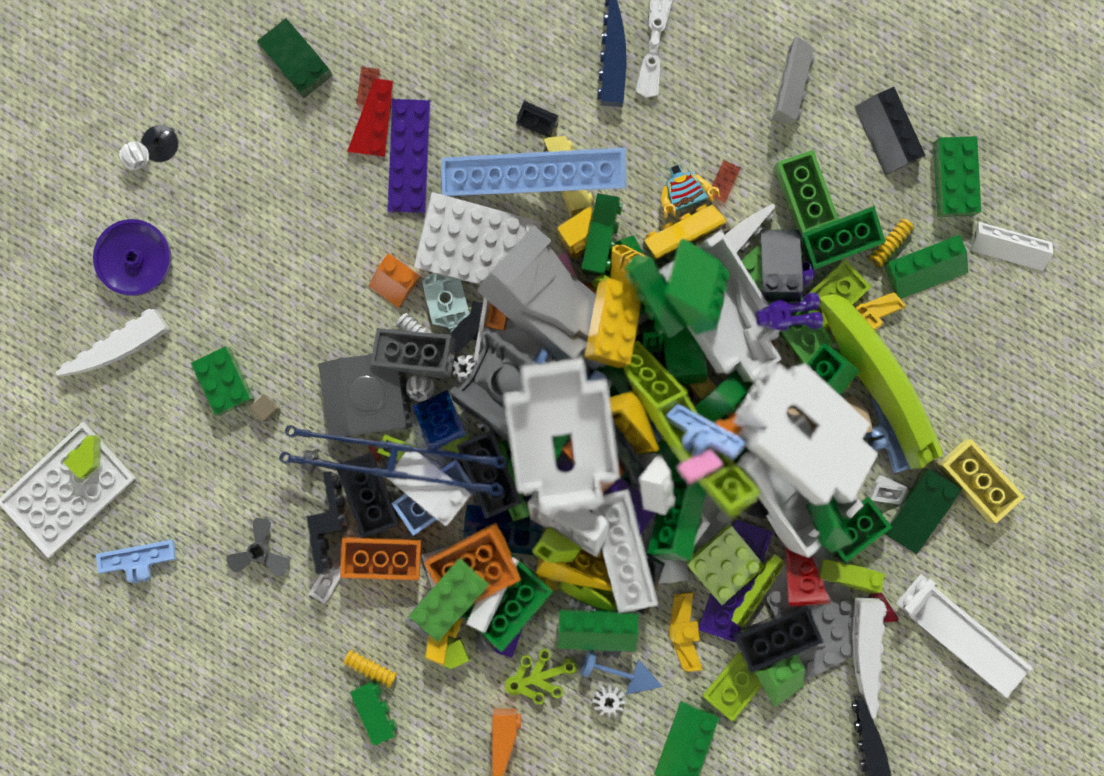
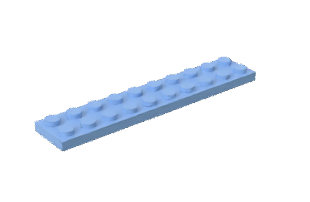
M627 148L441 158L442 195L468 196L627 188Z

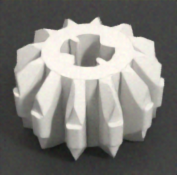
M608 684V690L605 691L604 687L600 686L602 693L595 691L594 694L598 698L592 699V702L597 704L594 710H600L599 715L601 717L607 712V718L610 719V713L613 712L614 716L617 717L618 713L616 710L623 712L624 709L620 705L625 704L626 701L620 699L624 696V693H617L619 690L617 686L611 691V684ZM610 697V700L611 698L614 699L612 700V705L610 706L608 705V703L607 705L604 704L606 703V698Z

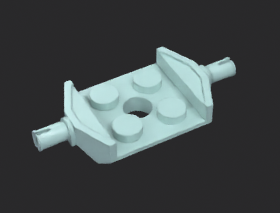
M432 273L422 281L433 325L447 327L451 333L469 315L462 283L459 279ZM443 293L450 294L451 299L448 303L440 301Z

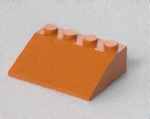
M496 523L430 556L424 562L436 585L459 558L489 584L473 604L520 581L507 543Z

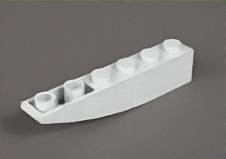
M774 204L754 213L725 234L736 253L739 249L743 251L750 243L749 237L752 234L756 236L762 229L760 224L764 220L768 222L775 214L772 211L775 208Z
M147 309L141 313L140 318L128 321L123 329L111 332L106 340L94 343L92 345L93 348L89 351H83L76 355V359L72 362L68 361L60 366L61 369L56 371V374L58 376H69L114 363L145 347L168 332L170 328L158 310Z
M855 598L852 634L855 674L861 698L872 718H876V712L879 711V701L877 698L881 689L879 674L882 672L880 656L883 654L882 636L885 633L883 616L886 615V606L878 598Z

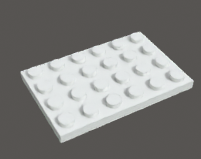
M432 192L413 268L481 285L490 271L533 226L541 230L542 222Z
M82 422L0 498V506L47 558L52 557L136 479L102 440L100 441V466L87 479H79L63 463L67 459V454L73 449H77L81 445L80 442L86 436L96 435L85 422Z

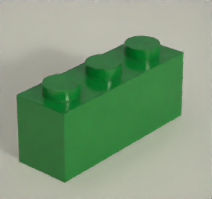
M374 680L350 691L351 697L372 745H378L395 737L398 727L395 720H391L388 712H390L388 703L386 701L383 702L380 696L382 690L379 683L375 684Z

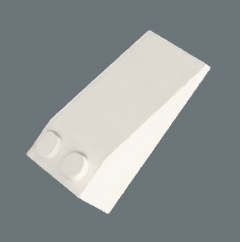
M406 452L395 466V471L455 481L417 452ZM388 478L445 526L449 525L472 495L464 487L411 479Z

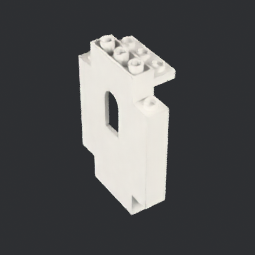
M582 358L521 367L524 391L504 393L518 492L531 494L535 492L534 490H539L541 512L547 515L556 514L560 510L573 512L581 507H586V509L597 508L603 502L599 481L609 483L619 478L606 380L586 382ZM571 433L575 467L568 473H562L555 466L551 436Z
M779 364L766 367L756 379L752 391L746 396V401L737 411V417L734 420L738 427L752 425L756 429L751 434V440L747 446L814 505L827 504L831 496L839 503L853 502L878 455L862 440L870 423L805 364L793 366L788 372ZM794 405L818 426L810 440L789 422L787 418L789 406Z

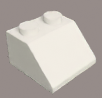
M657 455L639 480L644 509L665 515L669 508L673 507L675 497L672 491L673 482L671 481L670 471L663 457Z

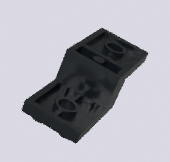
M331 471L323 473L329 512L306 516L316 575L330 574V569H333L331 557L328 558L327 553L329 541L324 535L347 531L346 526H349L347 514L344 515L343 507H346L345 498L340 493L342 483L340 477Z

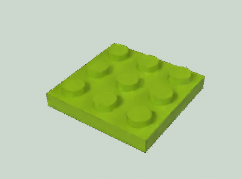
M730 524L692 556L691 561L685 562L721 605L765 568L764 564Z

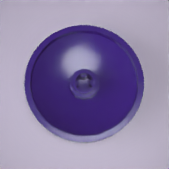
M138 219L121 220L110 225L97 239L93 251L94 269L101 282L112 291L127 296L144 295L156 289L167 277L172 261L171 248L165 235L152 224Z

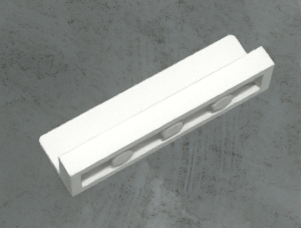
M978 222L976 226V238L970 248L974 252L1041 271L1045 269L1053 255L1052 242Z

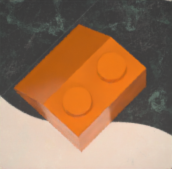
M388 253L377 267L368 287L400 308L421 277Z

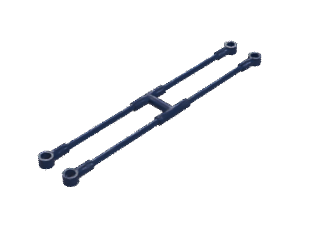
M293 425L285 428V434L291 438L296 436L316 437L376 446L380 449L390 450L387 469L375 467L371 469L306 459V457L291 455L288 452H282L279 456V460L284 464H312L371 473L375 476L401 480L411 479L476 489V491L492 493L494 496H500L503 492L502 487L497 483L492 485L471 484L395 471L398 451L478 461L481 464L497 466L499 469H504L507 466V460L503 456H498L497 458L477 457L413 447V445L376 442L311 432V430L298 429ZM294 428V433L289 434V430ZM285 455L289 456L287 461L283 460ZM500 459L504 460V464L502 466L498 465V461ZM494 487L500 488L498 493L493 492Z

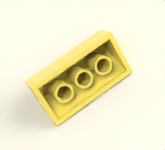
M566 136L544 139L545 152L574 150L571 140L567 141ZM587 190L561 191L571 218L589 206L593 208L592 204H595L592 194H588Z

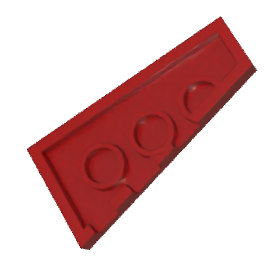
M374 78L347 153L385 157L393 80Z
M785 546L789 606L830 604L812 555L808 558L788 550Z

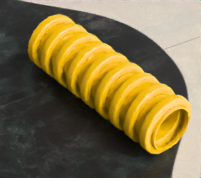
M901 219L900 223H897L892 232H889L888 236L885 237L886 242L878 245L877 250L870 254V261L876 266L882 267L888 261L887 258H890L891 254L895 253V249H898L903 240H906L907 236L911 234L910 231L915 229L913 224L907 219Z
M354 650L348 652L343 662L344 666L348 665L350 669L354 668V671L357 672L358 670L360 674L364 673L365 677L370 676L371 680L376 679L377 683L379 681L382 682L381 685L385 684L387 688L392 686L397 672L392 673L391 669L387 670L385 666L381 667V664H375V661L371 662L369 658L365 659L363 655L359 656L357 652L356 654L353 653Z

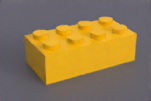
M610 278L598 283L584 358L617 368L630 365L641 302L636 297L634 286Z

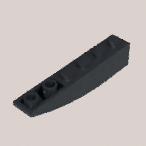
M855 695L851 705L853 713H856L857 721H854L856 733H859L860 739L857 740L858 752L862 754V760H859L860 770L864 772V776H892L888 757L874 720L862 698Z

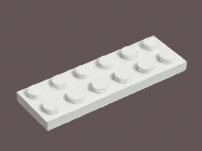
M629 490L602 495V505L592 509V513L603 516L609 524V531L602 545V551L618 611L621 613L657 606L658 601Z

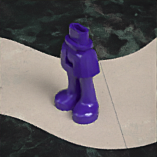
M809 293L802 301L795 303H786L782 300L776 301L755 312L757 326L780 331H787L789 326L806 325L811 329H820L823 326V316L820 312L798 316L790 315L791 312L818 309L820 298L817 293Z

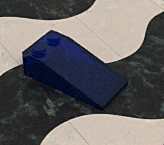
M448 390L413 406L429 452L466 435L460 414Z

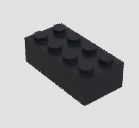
M808 605L793 607L732 633L747 670L750 673L824 643Z

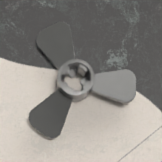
M254 519L255 543L250 544L246 552L227 556L226 561L232 571L240 572L251 561L259 562L262 560L275 576L283 575L288 569L290 560L271 553L270 546L265 542L271 526V522L268 519ZM259 545L264 552L263 556L260 554L255 555L254 551L258 550L257 546Z

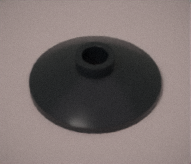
M156 125L149 128L141 139V144L148 150L149 160L154 162L168 161L176 154L179 143L176 133L164 125ZM160 139L161 143L159 145H155V141Z

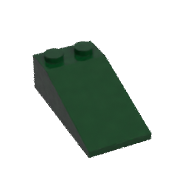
M287 18L257 40L303 98L307 97L333 76L328 66Z
M922 468L890 522L893 528L884 535L918 554L953 505L961 488L932 470Z

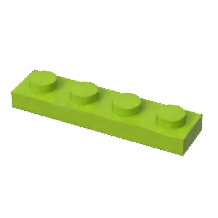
M776 555L767 561L765 570L757 576L755 585L751 591L745 594L741 606L734 611L733 622L743 628L746 626L786 565V562Z

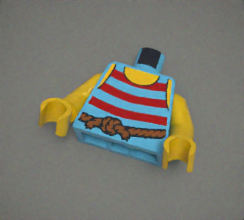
M676 165L669 169L672 179L668 180L666 186L662 188L660 201L664 209V217L668 218L667 213H672L676 216V212L706 201L707 195L709 200L713 202V195L720 197V192L717 187H713L708 181L692 171L683 174L680 165Z

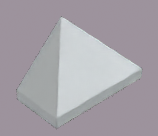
M880 475L869 497L873 501L900 505L908 488Z

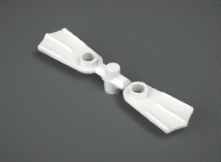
M650 0L649 27L652 30V35L649 42V53L651 54H647L643 59L635 92L645 98L659 95L660 58L656 54L660 45V32L666 27L673 0ZM656 20H659L661 22V25L656 26L654 22ZM654 59L655 64H649L648 60Z

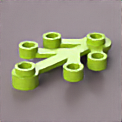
M544 648L539 652L538 661L531 675L523 678L526 668L532 664L531 656L524 655L521 658V664L515 676H510L506 680L505 690L513 696L521 693L533 699L535 704L540 705L545 700L544 694L542 692H534L525 687L534 684L552 693L554 698H560L563 695L562 687L554 686L544 680L562 673L568 675L575 673L577 663L574 659L567 658L562 662V665L541 672L545 662L551 656L550 651ZM546 651L549 655L547 658H543L541 653ZM529 658L530 663L524 664L523 659ZM572 664L573 669L567 670L566 665ZM517 683L518 688L512 689L511 684ZM557 688L561 690L559 695L554 694V690ZM541 695L543 699L542 701H537L535 697Z

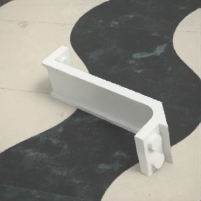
M920 574L896 604L918 625L994 687L998 694L1008 698L1026 674L1032 670V667L935 587L936 583L934 581L926 579Z

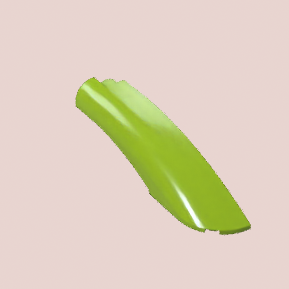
M834 294L820 297L821 308L842 355L860 370L857 376L865 384L887 417L910 468H923L933 459L941 458L944 453L928 415L904 370L881 337L847 299Z
M636 341L633 344L630 365L623 367L625 375L662 437L679 460L684 463L698 456L692 454L696 447L690 452L684 448L683 437L687 433L668 423L666 416L676 404L695 414L697 412L682 386L639 341ZM708 447L704 452L711 449L723 465L720 469L697 481L729 517L737 516L743 508L757 500L760 491L733 463L728 455L713 447Z

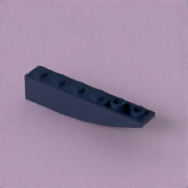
M605 0L608 14H604L603 26H607L606 33L602 32V44H605V51H601L600 63H604L603 70L599 69V81H602V88H598L597 100H601L600 106L623 107L627 67L624 25L618 1Z

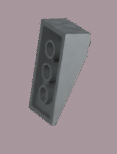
M377 328L370 366L427 377L450 379L457 342L452 335Z

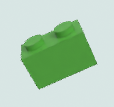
M797 654L755 671L774 707L804 687L805 668Z

